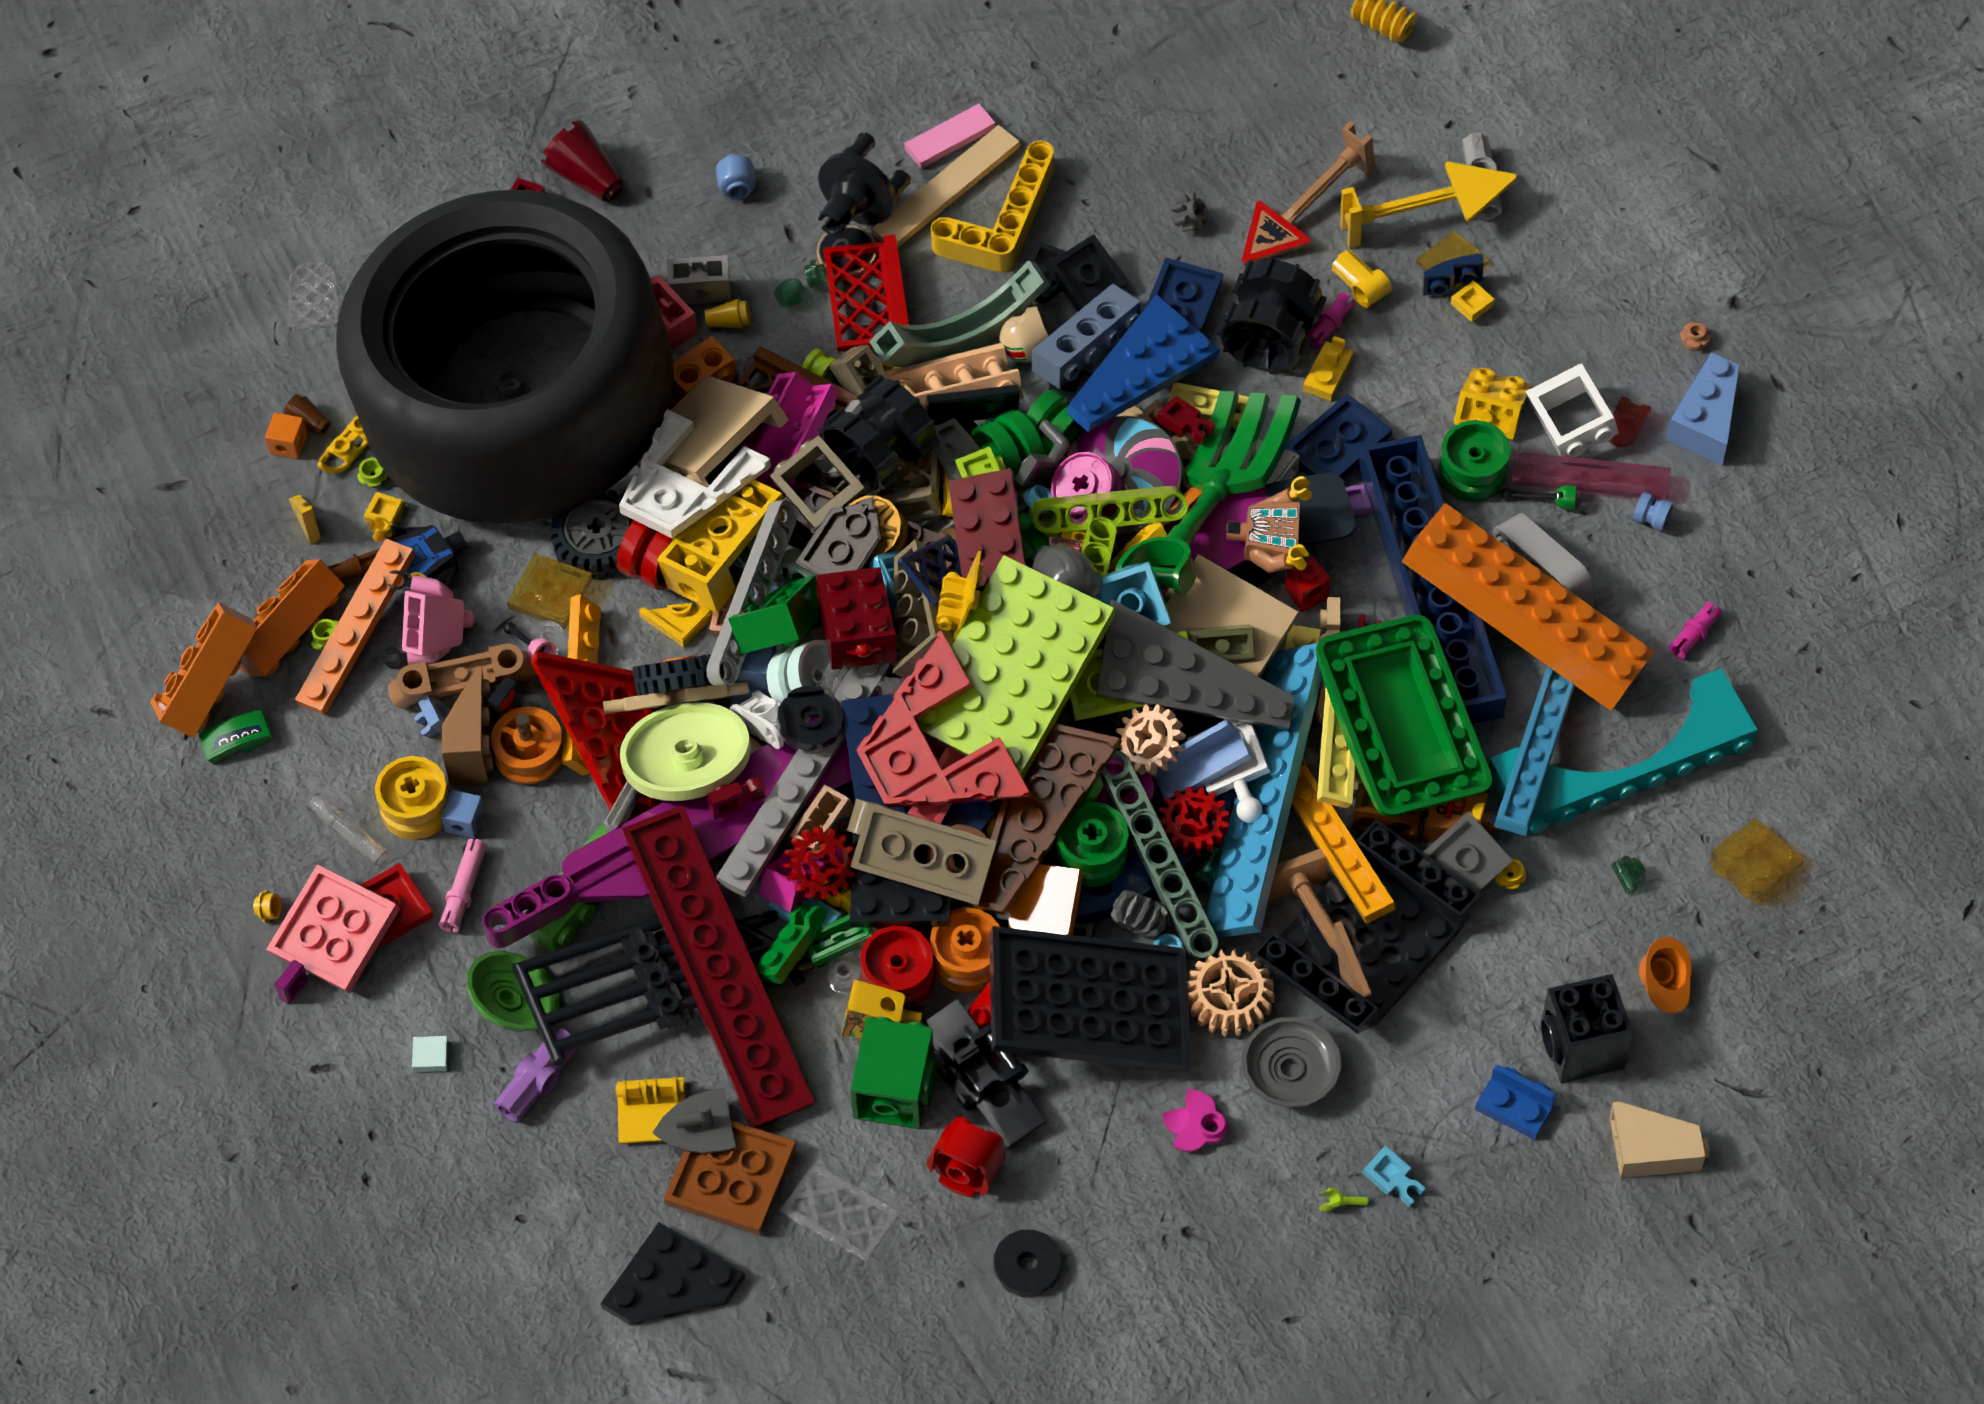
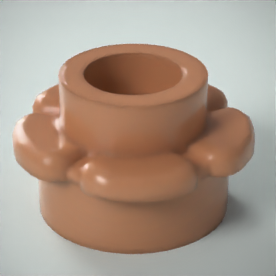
M1688 323L1680 333L1683 345L1691 351L1702 350L1711 339L1709 328L1702 323Z

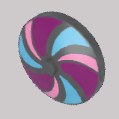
M1116 416L1089 432L1083 430L1070 444L1068 453L1064 455L1071 456L1075 453L1090 452L1102 457L1119 472L1122 490L1175 486L1182 491L1184 469L1177 447L1163 429L1143 418ZM1171 497L1167 499L1164 508L1169 509L1179 498ZM1137 501L1133 509L1145 511L1148 507V501ZM1147 524L1116 527L1115 539L1135 537Z

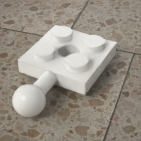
M1229 720L1243 731L1253 759L1205 785L1208 794L1215 792L1216 796L1234 788L1240 801L1236 809L1238 817L1243 822L1254 823L1262 815L1263 808L1259 800L1251 797L1246 782L1271 771L1253 724ZM1199 734L1187 738V740L1189 741L1190 739L1196 737Z

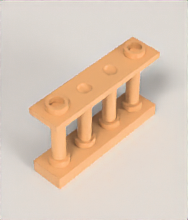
M1002 343L885 371L889 379L893 381L898 380L900 385L906 388L915 398L918 397L924 409H926V395L1018 385L1020 390L1019 400L1024 399L1019 370L1008 369L1006 351Z

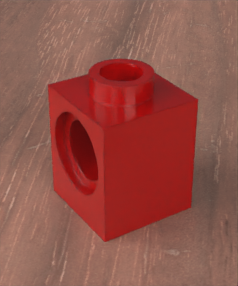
M1314 556L1305 560L1307 563L1305 569L1298 570L1295 567V570H1286L1285 590L1301 613L1326 601L1327 597H1329L1330 578Z

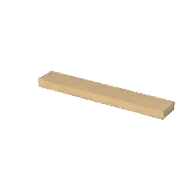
M997 125L897 207L885 222L875 225L872 228V235L880 242H884L883 235L896 234L897 248L900 247L1019 149L1020 141L1000 125Z

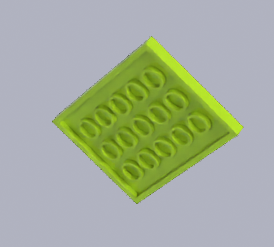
M1003 555L979 598L976 610L971 611L952 645V649L973 688L916 720L923 734L967 756L1000 737L1024 779L1117 611L1112 606Z

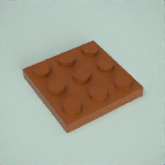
M731 1121L736 1149L705 1154L684 1151L665 1194L664 1204L761 1235L796 1149V1141Z

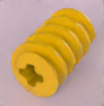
M1355 0L1351 9L1352 19L1355 21L1360 20L1362 25L1370 26L1374 32L1380 31L1381 36L1389 37L1391 42L1402 43L1413 31L1418 13L1412 12L1407 17L1408 7L1403 6L1397 11L1398 1L1395 0L1388 6L1389 0Z

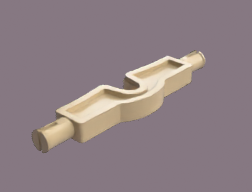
M748 681L728 686L710 685L683 689L676 692H660L603 701L604 712L606 715L616 712L666 707L687 702L727 698L729 696L749 694Z

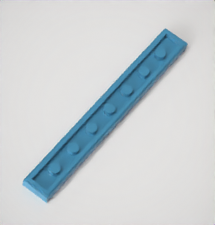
M1548 666L1494 827L1523 836L1527 834L1575 688L1574 683L1568 681Z

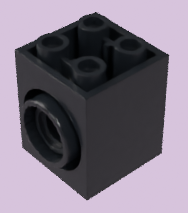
M1613 974L1548 988L1540 1027L1545 1050L1549 1059L1554 1063L1560 1083L1625 1069L1633 1031Z

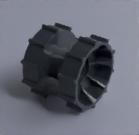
M1272 256L1269 259L1255 262L1248 260L1244 272L1239 273L1232 291L1234 294H1237L1239 303L1231 302L1227 315L1222 316L1215 333L1220 336L1221 343L1224 346L1223 352L1231 354L1235 359L1242 362L1244 367L1250 366L1258 370L1268 371L1271 375L1274 372L1285 370L1295 371L1299 358L1304 359L1311 341L1310 338L1306 337L1304 328L1311 329L1315 317H1320L1327 297L1322 295V290L1319 286L1320 280L1314 279L1309 273L1301 269L1299 264L1293 265L1275 260Z
M879 375L866 386L864 392L857 397L864 414L862 417L865 420L861 418L859 413L855 415L840 408L818 430L822 440L865 487L866 491L875 496L882 495L901 476L895 460L896 455L892 452H895L898 458L903 457L918 464L940 443L934 426L935 421L930 418L927 411L921 405L920 399L918 397L915 398L906 388L900 385L898 380L886 379L882 375Z

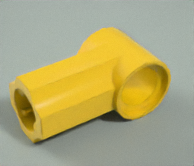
M1345 250L1338 255L1332 264V271L1351 288L1355 300L1363 308H1369L1392 291L1391 282L1385 273L1379 269L1373 271L1353 251Z

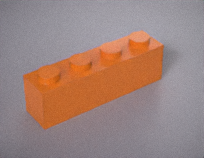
M321 559L306 560L277 588V592L280 595L270 597L255 609L258 616L252 620L257 627V637L254 644L243 652L240 658L241 665L239 670L251 677L269 676L274 673L280 665L278 661L285 653H290L300 643L299 637L305 631L311 630L313 625L320 620L318 616L322 611L330 608L338 601V593L345 585Z
M219 602L196 634L197 645L195 647L191 645L186 648L181 655L179 671L177 673L170 671L164 680L166 687L163 694L155 693L150 700L161 723L193 738L198 730L201 731L205 728L209 720L211 707L214 702L218 703L222 699L225 692L224 685L229 676H234L241 665L240 658L246 648L249 649L256 640L257 627L252 618Z

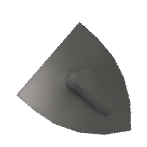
M724 1088L701 1092L676 1104L662 1117L652 1132L668 1145L683 1151L705 1154L736 1149Z

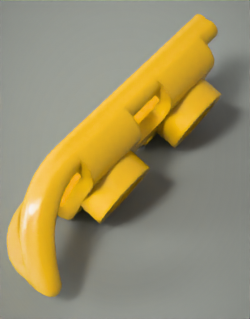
M358 416L348 424L340 436L325 450L317 464L319 469L328 474L342 473L368 447L369 443ZM360 437L364 441L357 448L353 443ZM332 455L344 461L338 467H330L325 464Z

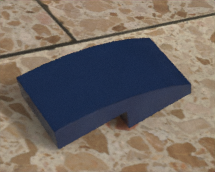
M1472 254L1450 259L1423 273V296L1453 294L1454 284L1456 283L1469 284L1473 280L1475 282H1482L1483 254Z

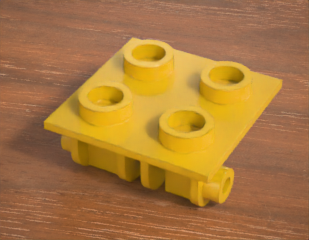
M978 551L966 578L960 577L956 572H949L942 580L936 622L941 630H955L954 640H956L971 611L976 610L979 602L980 591L975 589L976 584H980L984 572V566L979 565L981 551Z
M684 1077L617 1081L616 1097L618 1098L619 1144L662 1141L652 1132L666 1113L676 1104L685 1100Z

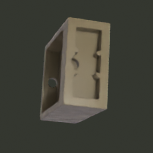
M819 435L813 440L803 443L793 457L780 462L770 475L780 491L788 500L794 503L796 509L815 531L830 509L839 506L846 507L856 499L869 496L865 487ZM823 454L850 485L813 514L787 483Z

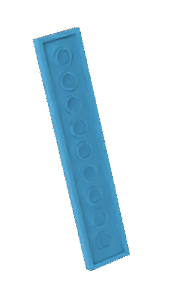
M1318 643L1279 650L1268 664L1264 680L1294 696L1290 728L1284 730L1253 724L1271 772L1246 782L1251 797L1259 800L1263 808L1262 815L1254 823L1243 822L1238 817L1236 809L1240 801L1237 796L1234 800L1228 834L1225 836L1206 916L1217 938L1261 932L1322 680V673L1315 652Z

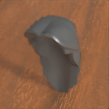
M1061 542L1053 543L1050 546L1043 545L1039 549H1034V554L1030 559L1032 565L1029 566L1030 568L1093 598L1098 595L1102 584L1100 574L1092 561L1070 545L1062 544Z

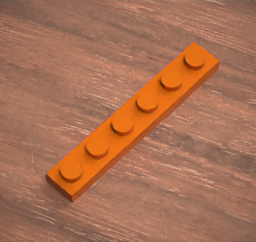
M385 539L296 696L295 701L298 705L323 715L327 714L396 591L387 584L399 585L401 582L399 574L389 572L399 570L404 574L406 573L416 555L412 548Z

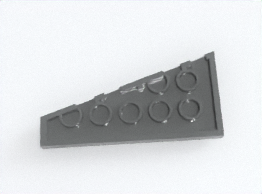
M1111 599L1109 606L1114 607L1117 613L1104 636L1096 697L1141 705L1148 704L1153 707L1158 704L1164 709L1284 730L1290 728L1293 695Z

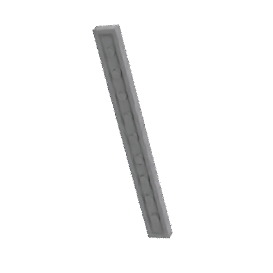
M896 650V660H897V659H898V651ZM883 661L882 664L850 668L833 696L839 701L840 705L843 700L874 697L893 667V663L885 664ZM844 721L834 744L819 750H803L800 748L797 750L718 873L716 880L719 885L743 897L747 896L846 741Z

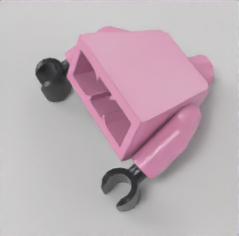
M392 570L389 573L399 574L401 576V583L399 585L387 584L389 587L395 590H401L405 586L411 587L410 591H405L402 651L407 653H401L396 647H387L384 650L386 655L397 654L398 657L395 661H387L385 664L391 669H397L403 662H408V665L423 661L426 664L437 663L450 652L452 647L459 646L463 642V629L473 626L474 615L472 611L464 610L465 604L463 600L454 598L453 591L439 580L416 575L410 578L406 577L399 570Z

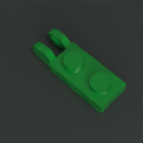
M800 904L795 907V910L790 913V924L788 923L780 931L778 938L761 957L760 962L755 967L761 981L783 983L816 938L817 932L826 920L827 915L823 907L814 906L811 908L806 904Z

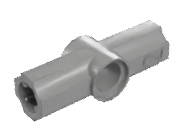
M1478 132L1470 133L1469 136L1462 139L1466 165L1496 170V164L1492 160L1488 136ZM1500 195L1476 217H1480L1482 220H1493L1496 216L1501 215L1502 204Z

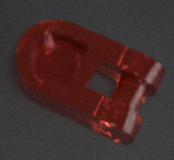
M1622 396L1612 414L1619 434L1613 436L1609 442L1620 448L1633 445L1643 425L1646 423L1652 407L1643 403L1639 406L1631 403L1630 398Z

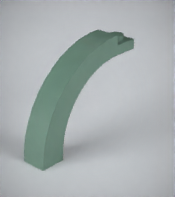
M1029 260L1002 287L972 308L948 319L930 324L903 325L889 321L869 342L883 364L894 367H905L975 350L998 338L1003 325L1008 319L1021 316L1026 312V308L1034 307L1032 302L1050 286V283L1038 265Z

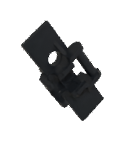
M958 999L922 1023L927 1027L933 1028L934 1048L948 1066L947 1068L944 1065L939 1066L937 1073L951 1087L963 1109L971 1111L978 1108L993 1130L1004 1139L1003 1144L1007 1149L1047 1123L1018 1083L1029 1072L1026 1065L1020 1064L1013 1053L995 1052L1008 1069V1072L999 1076L995 1070L991 1069L982 1056V1051L990 1046L992 1047L991 1024L979 1029ZM960 1042H970L966 1048L960 1050L957 1054L955 1053V1048ZM998 1092H1006L1010 1095V1101L1004 1107H995L992 1104V1098Z

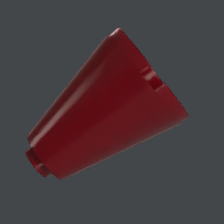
M582 120L572 122L575 126L570 131L563 128L549 142L543 152L546 160L541 159V163L548 170L601 201L614 200L623 189L621 187L622 178L588 125Z

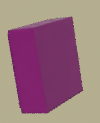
M295 959L292 960L274 984L279 1000L288 1005L292 1003L308 981L304 965Z

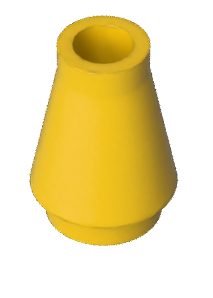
M738 298L718 307L705 310L707 327L744 329V325L751 324V312L748 301H740Z

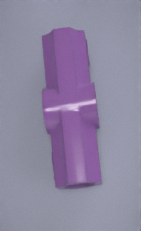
M555 1028L553 1030L557 1040L571 1036L570 1033L562 1028ZM543 1042L534 1054L526 1055L518 1064L514 1079L494 1102L495 1108L511 1122H519L540 1095L545 1096L553 1089L558 1080L559 1071L579 1047L563 1052L566 1061L559 1066H555Z

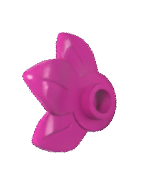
M1187 1089L1185 1096L1186 1108H1179L1162 1114V1120L1166 1128L1177 1135L1173 1145L1174 1148L1181 1151L1193 1152L1202 1148L1206 1143H1218L1228 1133L1227 1119L1216 1111L1214 1100L1209 1095L1198 1090ZM1209 1125H1213L1217 1128V1130L1214 1132H1209L1205 1128Z

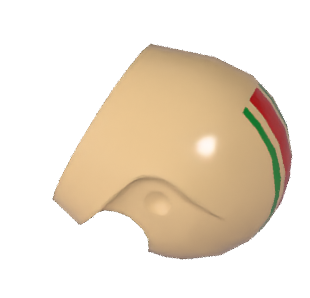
M1037 306L1028 307L1021 316L1008 319L1000 331L999 340L1005 347L1006 356L1015 362L1022 364L1032 363V350L1048 337Z

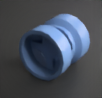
M1644 491L1637 503L1632 520L1640 524L1648 522L1652 525L1653 529L1662 532L1669 520L1674 502L1666 499L1661 501L1655 500L1653 494Z

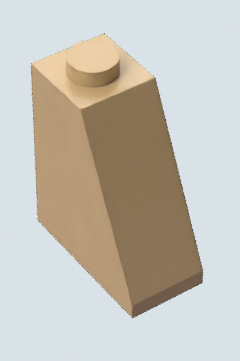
M1612 1103L1609 1118L1620 1178L1702 1170L1705 1158H1709V1144L1706 1137L1702 1138L1699 1125L1626 1103Z

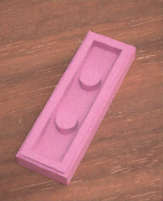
M977 104L904 143L905 150L919 168L922 169L988 134L995 128V122L983 107Z

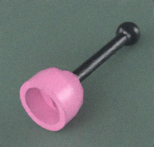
M513 622L504 624L503 630L506 634H513L528 645L530 658L536 651L556 655V647L549 640L536 638L532 641L518 631Z

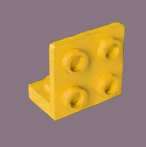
M1473 368L1461 389L1453 424L1471 420L1489 422L1500 428L1508 439L1513 440L1521 409L1527 398L1526 391L1531 389L1532 384L1525 382L1524 379L1517 376L1505 377L1495 374L1493 370L1488 368Z

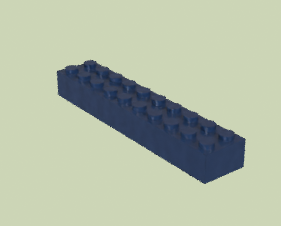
M1422 435L1361 446L1360 473L1405 615H1422L1432 623L1471 724L1503 718L1507 696L1482 619L1401 562L1413 541L1444 504Z

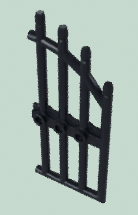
M768 910L762 912L761 915L756 914L741 920L733 918L740 935L756 944L747 947L751 959L763 956L777 939H773L756 929L763 924L768 925L778 920V913L775 910ZM659 917L511 964L553 1065L559 1066L566 1061L563 1054L565 1051L656 1022L659 1030L667 1027L671 1029L680 1026L682 1022L691 1020L688 1011L698 1007L693 995L682 999L676 984L686 981L681 969L670 972L664 959L675 955L670 943L658 946L653 932L663 929ZM621 943L627 956L535 987L529 975V972ZM807 957L799 960L786 977L790 978L794 986L804 984L806 979L802 973L815 968L811 958ZM831 961L818 966V968L827 965ZM630 969L633 970L638 981L637 984L548 1013L545 1012L540 1001L541 998ZM761 981L763 986L773 983ZM643 995L650 1010L557 1040L551 1026Z

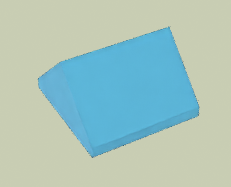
M1150 561L1126 566L1101 577V589L1095 599L1107 605L1113 599L1161 626L1172 623Z

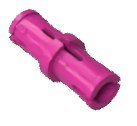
M1339 293L1327 310L1322 311L1317 323L1306 334L1307 338L1313 339L1309 344L1310 346L1320 349L1329 335L1342 326L1341 321L1356 304L1354 299H1351L1349 303L1347 302L1351 297L1349 294Z
M1706 602L1693 619L1687 620L1683 626L1684 630L1668 646L1673 655L1680 650L1677 658L1684 659L1697 642H1702L1707 637V631L1722 616V611L1718 606L1711 612L1710 609L1714 606V603Z

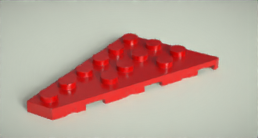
M536 651L531 657V663L609 810H611L627 782L620 761L622 742L637 722L652 713V708L605 715L603 701L637 696L632 670ZM642 794L627 822L659 805V799Z

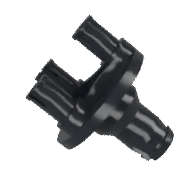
M861 132L850 147H846L842 153L830 156L819 170V186L828 203L820 212L818 220L822 221L828 216L821 229L829 235H839L851 221L863 225H877L878 223L885 222L899 203L901 194L911 183V177L907 172L896 170L889 180L879 167L865 159L866 155L876 144L874 137L869 133L865 132L863 134Z

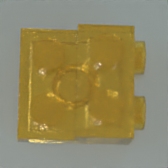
M1754 818L1738 833L1734 831L1712 851L1709 864L1718 876L1727 878L1733 883L1743 897L1752 899L1757 905H1760L1803 865L1804 858Z

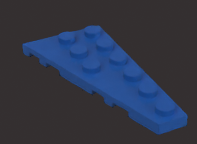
M1156 294L1070 402L1067 414L1089 432L1217 359L1220 349Z

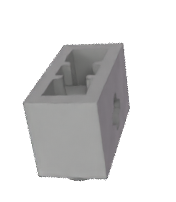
M727 255L667 259L668 285L686 304L731 301Z

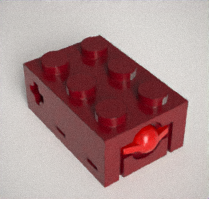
M876 567L816 575L817 603L831 669H843V666L853 668L882 664L883 661L885 664L896 662V633L881 568Z

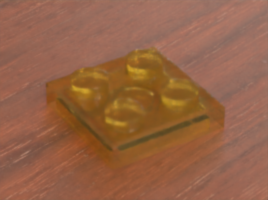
M534 553L507 601L508 609L566 629L570 618L571 597L578 594L584 596L593 580L592 574Z

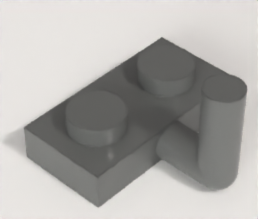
M1044 420L1040 424L1039 429L1055 446L1049 455L1029 454L1022 462L1021 468L1014 478L1021 486L1033 487L1034 485H1042L1046 488H1051V481L1056 468L1065 458L1069 457L1063 456L1069 447L1068 439L1049 420Z

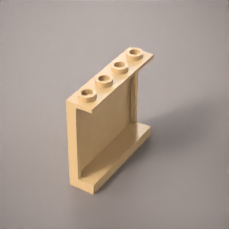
M706 376L670 410L693 421L694 430L662 466L708 488L710 485L705 477L757 426L763 422L781 428L789 419L773 396ZM641 460L636 465L639 469L641 467Z
M1198 554L1193 562L1196 579L1188 593L1185 595L1176 594L1173 588H1169L1164 597L1172 623L1163 627L1177 633L1197 628L1247 624L1253 626L1256 659L1229 662L1260 678L1292 628L1298 611Z

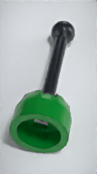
M1577 485L1561 486L1554 494L1515 492L1509 488H1504L1500 495L1503 500H1510L1511 498L1554 500L1561 509L1575 510Z

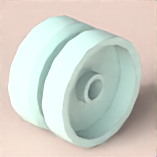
M812 640L799 646L783 648L773 655L768 664L766 676L768 691L771 697L779 703L783 702L788 693L793 689L802 686L822 688L824 693L832 698L848 673V669L846 666H843V669L832 670L826 641ZM811 712L805 713V716L811 715Z

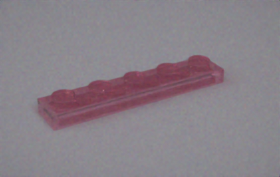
M1514 451L1511 484L1554 489L1564 485H1577V491L1639 498L1645 491L1653 494L1655 499L1668 500L1671 468Z

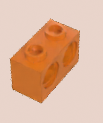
M713 336L673 362V390L677 391L680 401L706 376L729 383L737 376L734 357Z

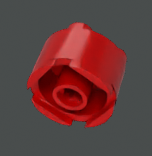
M956 1117L952 1123L945 1127L927 1159V1168L930 1173L935 1170L940 1175L938 1182L947 1189L966 1197H973L975 1192H981L980 1196H983L988 1192L1006 1159L1005 1150L1002 1147L1004 1139L994 1131H985L973 1125L964 1117Z

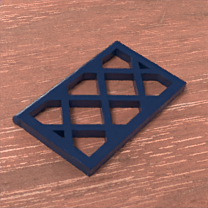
M946 535L898 559V564L933 606L939 604L942 580L947 576V573L956 572L962 577L958 546L951 535ZM946 544L953 554L942 550V545ZM930 552L936 555V563L927 559L925 554ZM944 559L954 563L955 571L945 567ZM909 562L919 563V571L915 570ZM927 568L938 572L939 580L928 576ZM929 585L940 589V594L936 596Z

